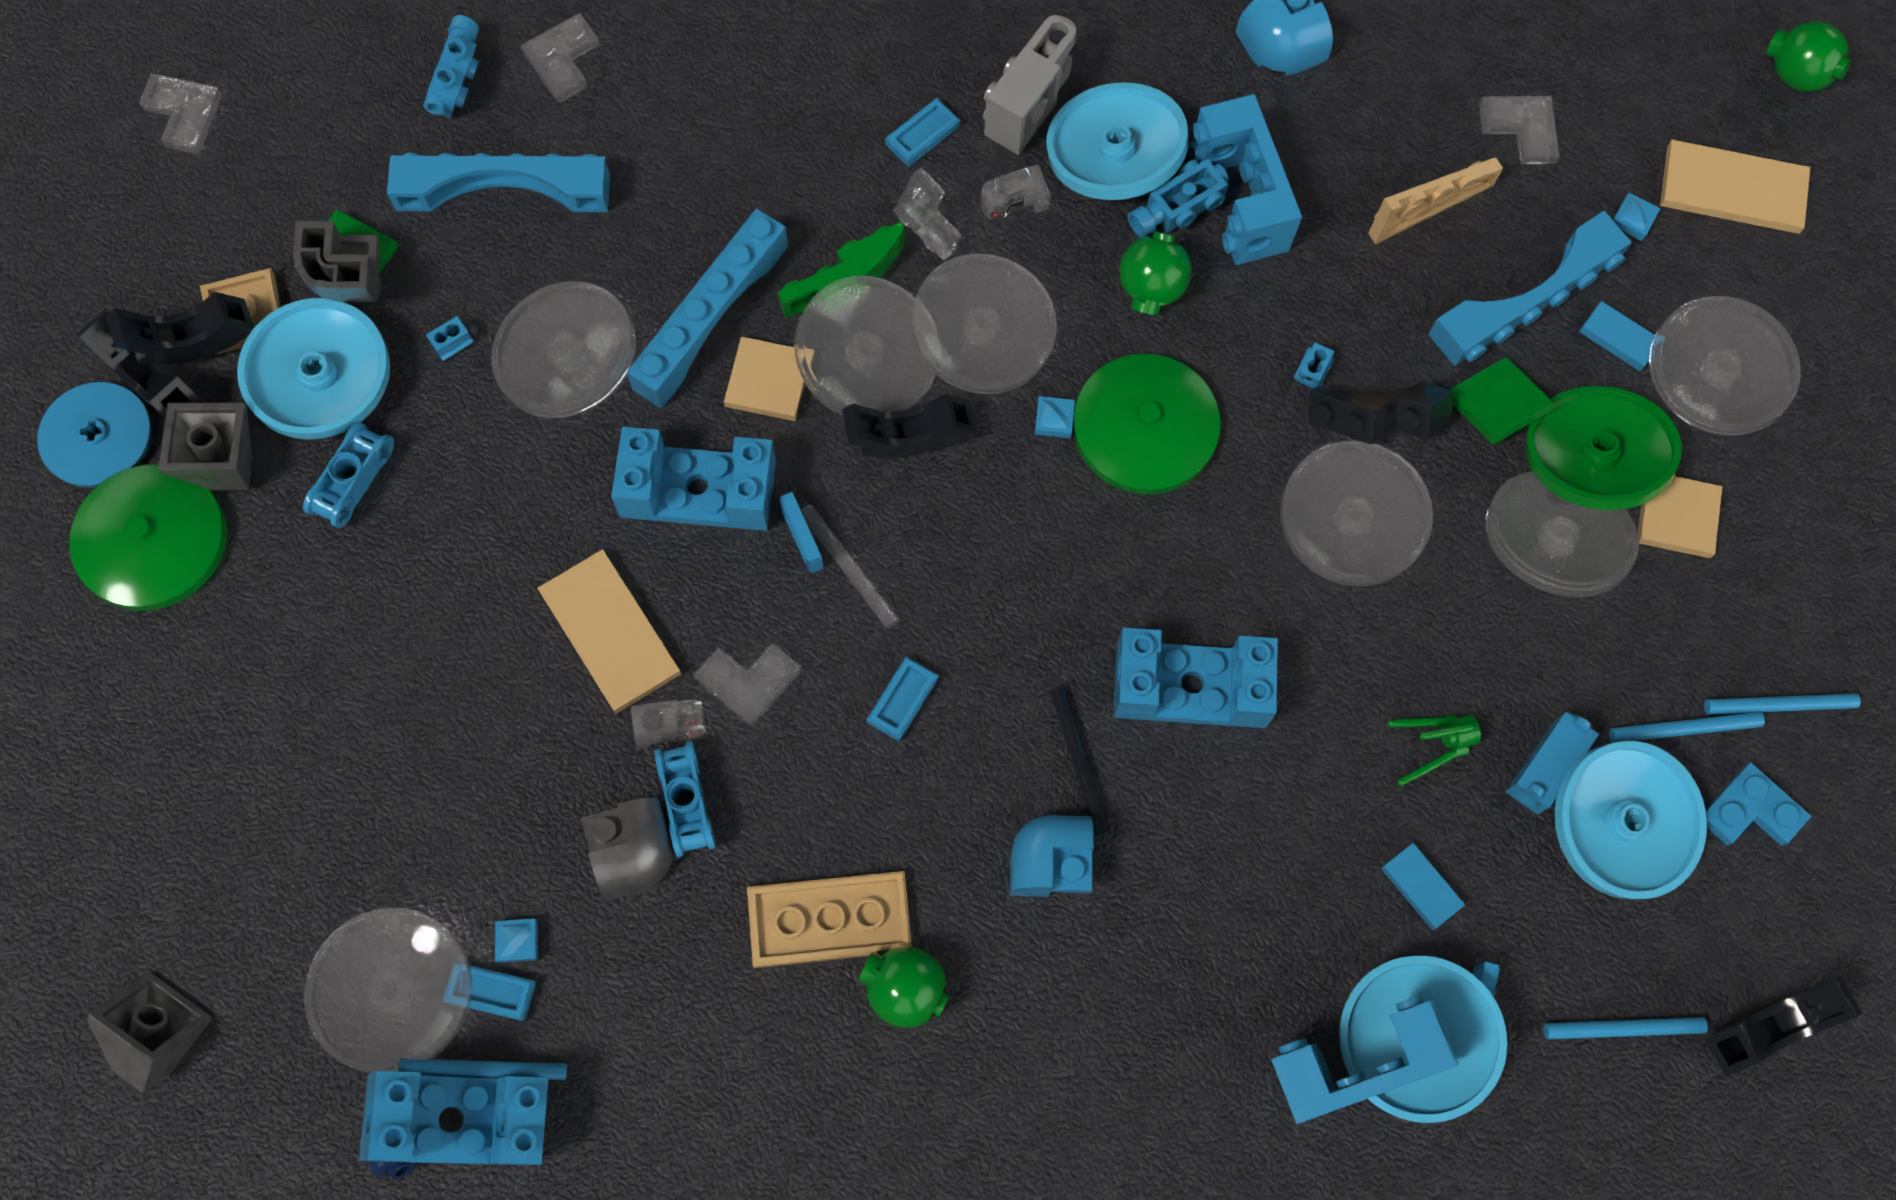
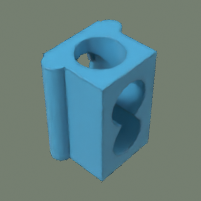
M458 316L426 334L442 361L474 343Z
M1314 342L1312 348L1308 347L1293 378L1313 389L1319 385L1322 386L1334 362L1332 357L1334 351ZM1315 359H1319L1321 362L1317 367V373L1310 372L1309 369H1311Z

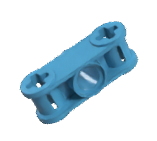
M361 422L354 423L316 484L308 491L303 503L304 512L309 515L318 514L330 520L331 525L338 529L344 527L380 468L391 456L394 448V438L387 434L380 436L368 430L367 426ZM356 471L352 477L342 479L347 472Z
M687 741L685 746L662 751L660 748L654 749L656 766L665 795L670 820V834L676 857H682L686 851L706 846L709 849L716 848L711 821L704 801L699 777V763L693 741ZM684 791L694 793L693 801L686 806L675 804V800L680 793Z

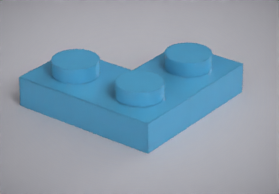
M1751 762L1746 764L1705 809L1707 828L1726 846L1734 843L1752 821L1780 846L1788 844L1812 817Z

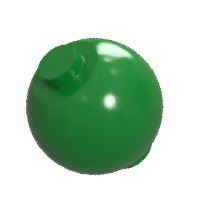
M1808 21L1798 24L1791 32L1779 29L1773 36L1766 53L1767 56L1775 58V71L1779 79L1789 88L1801 92L1819 91L1830 86L1836 78L1842 80L1851 64V60L1847 59L1849 47L1845 36L1837 27L1823 21Z
M1154 231L1153 237L1144 236L1137 239L1124 252L1119 266V277L1124 291L1133 298L1131 309L1146 314L1159 315L1161 306L1175 302L1186 291L1191 279V261L1184 247L1174 242L1176 236Z
M913 946L896 947L882 956L872 951L858 979L859 982L867 985V998L875 1014L884 1022L899 1028L921 1026L929 1021L932 1014L940 1017L950 996L943 992L946 986V977L940 963L927 951Z

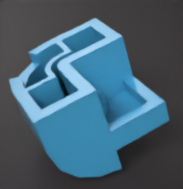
M1254 0L1242 12L1235 31L1250 58L1259 68L1265 66L1273 71L1285 72V76L1302 72L1327 61L1333 43L1332 26L1328 13L1322 2L1315 4L1313 0Z
M1048 815L1036 817L1023 825L1014 838L1010 856V896L1049 897L1051 892L1091 893L1092 850L1094 848L1092 816Z

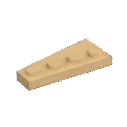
M1496 157L1484 162L1478 161L1463 170L1384 198L1379 211L1374 216V222L1368 234L1374 243L1378 244L1494 186L1503 167Z

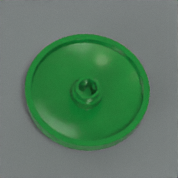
M1133 354L1105 364L1087 380L1076 402L1073 432L1077 448L1083 460L1102 480L1118 489L1131 493L1160 494L1186 485L1196 478L1207 466L1219 439L1220 415L1217 402L1210 388L1191 368L1177 360L1162 355Z
M1587 386L1562 392L1550 399L1554 402L1553 410L1529 425L1525 450L1528 464L1536 478L1558 497L1586 508L1621 510L1637 507L1653 500L1671 484L1681 460L1682 444L1680 435L1670 417L1647 398L1620 388Z
M157 464L129 468L103 481L83 501L71 527L70 555L79 578L93 593L104 601L123 609L151 611L166 608L185 600L197 592L210 579L217 569L225 550L227 538L226 520L222 507L215 495L209 489L161 474Z

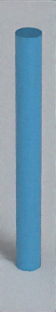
M1858 693L1706 699L1704 710L1709 715L1853 709L1860 707L1861 700Z
M1762 712L1616 727L1610 728L1609 737L1611 742L1615 743L1758 728L1764 726L1765 719Z
M1704 1017L1545 1023L1543 1026L1544 1036L1547 1040L1705 1034L1708 1030L1707 1021Z
M399 1059L398 1071L421 1072L423 1076L471 1078L518 1076L566 1080L567 1063Z

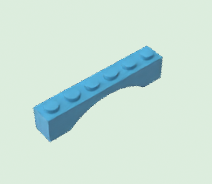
M406 153L404 155H390L387 195L396 211H433L446 201L467 192L492 187H514L542 193L560 202L572 212H608L610 172L605 157H598L593 154L581 156H561L559 154L526 156L516 153L510 156H491L479 153L474 156H456L450 153H442L438 156H421L416 153Z
M757 208L628 369L626 373L633 391L661 409L665 406L683 383L698 351L722 315L750 285L768 274L788 248L786 226Z
M1603 211L1575 230L1565 245L1563 258L1557 271L1540 286L1523 295L1505 300L1486 302L1465 300L1437 318L1428 335L1454 367L1466 359L1471 363L1486 352L1487 345L1494 341L1497 344H1501L1515 332V327L1521 323L1528 326L1543 314L1542 309L1549 305L1552 308L1559 306L1571 295L1570 291L1576 287L1580 290L1588 287L1598 278L1597 273L1604 269L1610 272L1618 267L1626 259L1623 254L1632 242L1610 216Z

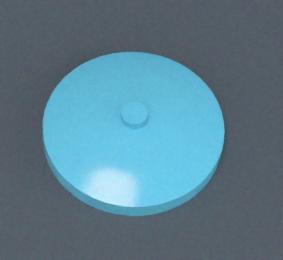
M1123 82L1097 86L1069 100L1051 121L1046 143L1051 168L1064 185L1087 197L1101 200H1122L1146 194L1167 182L1181 167L1187 154L1189 138L1185 115L1171 97L1147 85Z
M325 298L303 299L276 309L254 327L241 349L237 367V378L246 404L267 427L292 438L322 439L349 430L354 423L363 421L375 409L388 384L390 357L387 345L378 328L359 309L344 302Z
M1621 741L1605 744L1588 751L1567 771L1559 787L1555 803V828L1565 858L1573 870L1587 884L1612 897L1620 899H1650L1669 893L1680 886L1691 875L1704 850L1707 818L1700 790L1691 774L1676 758L1651 744L1637 741Z
M1430 956L1401 957L1386 962L1369 972L1356 985L1346 1001L1339 1032L1344 1064L1350 1076L1363 1071L1366 1079L1378 1075L1376 1070L1378 1065L1402 1057L1404 1064H1408V1059L1389 1015L1398 1012L1395 1004L1421 995L1423 1002L1433 1000L1458 1059V1066L1368 1099L1385 1112L1408 1121L1435 1123L1451 1120L1477 1107L1496 1086L1502 1074L1507 1055L1505 1022L1491 992L1476 976L1463 967L1450 961Z

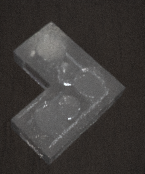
M580 13L520 45L524 56L557 103L588 87L586 79L572 60L599 46V41Z
M151 73L139 104L144 111L170 116L161 138V142L166 148L199 155L222 98V93L215 86Z
M1552 96L1482 97L1479 108L1483 134H1517L1521 164H1556L1560 156Z
M920 168L909 179L893 211L905 226L910 227L924 241L929 250L935 252L944 261L954 252L962 234L937 210L946 192Z
M772 643L747 671L718 647L695 672L693 677L752 727L802 669L799 664Z

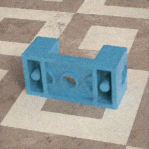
M1255 94L1201 107L1197 123L1193 125L1194 134L1192 142H1189L1188 145L1191 160L1195 159L1200 163L1208 158L1213 166L1220 164L1224 169L1239 165L1241 178L1244 183L1248 182L1252 192L1249 197L1235 200L1232 208L1233 215L1228 216V225L1225 233L1222 234V242L1226 253H1231L1235 265L1289 252L1302 215Z
M622 426L611 498L620 518L768 531L776 468L773 442L767 439L734 437L732 453L665 447L660 430ZM697 479L708 483L707 490L700 495H694L688 491L689 484Z
M1122 628L1116 647L1113 718L1266 728L1277 711L1278 638L1238 636L1232 648L1162 644L1161 630ZM1188 675L1197 677L1202 683V690L1198 693L1185 691L1181 684L1182 678Z
M1421 995L1395 1004L1398 1012L1389 1015L1408 1059V1064H1404L1402 1057L1378 1065L1376 1067L1378 1075L1366 1079L1362 1071L1336 1081L1339 1089H1336L1319 1043L1308 1045L1306 1038L1278 1047L1281 1056L1271 1060L1296 1124L1458 1066V1059L1433 1000L1423 1002Z
M374 1071L368 1074L359 1161L542 1165L548 1078L505 1076L495 1079L423 1076L421 1072ZM448 1107L456 1109L461 1115V1124L452 1133L445 1132L439 1125V1116Z

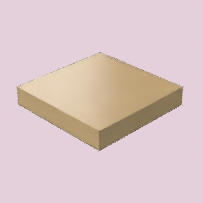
M272 268L200 286L203 301L214 292L245 299L254 327L268 314L282 307L276 275ZM247 337L217 354L241 349Z
M741 337L724 399V406L796 421L812 360V351Z
M1675 476L1664 492L1653 500L1641 505L1637 543L1706 558L1714 556L1722 486Z

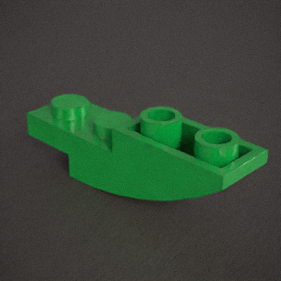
M902 222L893 226H882L866 238L861 240L854 239L845 243L841 249L837 250L838 265L825 266L811 277L802 281L794 280L786 284L782 290L778 291L780 308L785 318H790L816 305H819L824 316L850 303L869 289L888 270L905 245V227Z

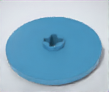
M107 382L83 384L62 394L45 412L37 435L39 454L45 466L62 481L78 487H97L116 473L136 467L141 463L147 454L152 440V420L144 403L127 388ZM96 428H99L102 434L95 435L94 441L88 438L89 435L95 434Z

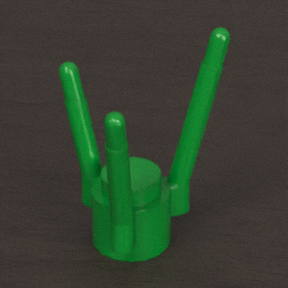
M1454 714L1446 717L1397 719L1387 722L1389 727L1441 726L1440 729L1422 732L1420 738L1427 740L1441 737L1445 747H1452L1451 751L1398 780V785L1400 786L1418 779L1457 757L1468 755L1469 747L1478 745L1481 740L1478 722L1472 715L1457 717Z

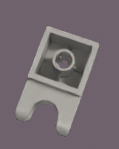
M1059 15L1048 17L1017 57L1011 56L1005 65L1003 76L998 82L993 81L985 92L986 109L983 113V119L985 120L984 135L1017 155H1020L1055 108L1058 90L1070 75L1072 57L1069 55V52L1074 46L1076 37V26L1071 20ZM1055 30H1061L1066 34L1058 45L1053 44L1049 40V33Z

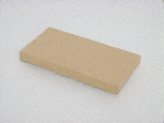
M1671 140L1667 145L1660 206L1800 234L1805 228L1811 167Z
M603 549L538 587L542 597L615 714L681 675L679 668Z
M904 871L747 887L753 968L870 956L872 951L883 955L896 947L912 946Z

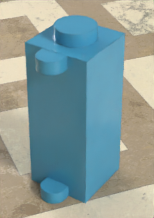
M1568 712L1563 713L1553 721L1505 792L1537 815L1550 808L1556 799L1559 787L1567 771L1582 755L1588 752L1599 734L1592 730L1591 724L1581 716L1569 714Z

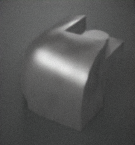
M296 221L293 249L294 264L300 277L310 290L322 298L337 302H375L378 300L381 279L378 275L380 240L377 235H340L333 221Z
M658 798L630 800L618 803L617 808L581 818L590 852L588 855L599 890L606 901L645 891L659 884L662 877L669 871L673 857H675V851L672 844L667 812L662 800Z

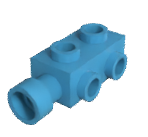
M456 15L452 18L449 26V36L434 71L423 104V108L434 115H443L451 118L455 106L462 108L469 90L463 84L466 78L473 80L479 60L473 58L477 45L474 42L479 32V26L469 17Z
M1208 158L1200 163L1195 159L1186 163L1180 169L1179 176L1168 180L1150 192L1146 207L1139 206L1128 213V221L1135 234L1140 238L1147 236L1156 230V225L1158 224L1167 233L1177 227L1182 229L1191 224L1196 216L1206 209L1212 211L1219 207L1225 200L1228 188L1227 182L1229 181L1223 166L1220 164L1213 166ZM1197 191L1202 192V193L1199 194V195H1195V193H1196Z

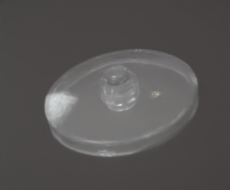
M991 254L963 255L938 266L922 283L915 298L911 315L914 343L926 365L938 377L950 385L978 394L1003 393L1016 389L1030 381L1047 361L1053 349L1057 331L1053 303L1040 281L1016 262Z
M852 276L827 285L805 307L795 331L794 352L802 379L821 403L842 416V409L851 404L888 412L908 410L925 395L936 375L939 345L936 331L929 315L917 299L908 291L882 278Z
M575 281L546 286L520 301L500 325L494 339L491 354V364L495 380L509 400L529 414L544 418H565L581 414L606 400L615 392L627 376L626 372L631 367L635 355V329L623 305L613 294L604 288L591 283Z
M1710 296L1684 304L1675 310L1661 325L1650 348V373L1654 386L1663 402L1675 415L1686 423L1717 435H1744L1758 431L1771 424L1790 406L1800 383L1801 368L1799 355L1789 333L1767 311L1753 303L1738 298Z
M1363 441L1336 442L1312 452L1293 471L1285 486L1281 500V524L1286 540L1294 554L1317 575L1329 581L1347 586L1377 585L1392 580L1405 572L1424 550L1433 524L1430 495L1418 472L1410 463L1395 452L1374 443L1370 445Z
M1532 471L1517 475L1505 482L1493 497L1486 514L1487 537L1499 560L1518 578L1548 593L1566 597H1590L1603 594L1618 586L1626 578L1638 556V532L1633 519L1626 509L1597 510L1568 502L1549 491Z
M381 908L362 913L337 928L324 941L314 956L304 989L307 1020L318 1043L330 1056L340 1063L368 1073L374 1071H398L399 1059H433L454 1039L464 1023L471 1002V969L465 951L459 941L444 925L423 913L405 908Z

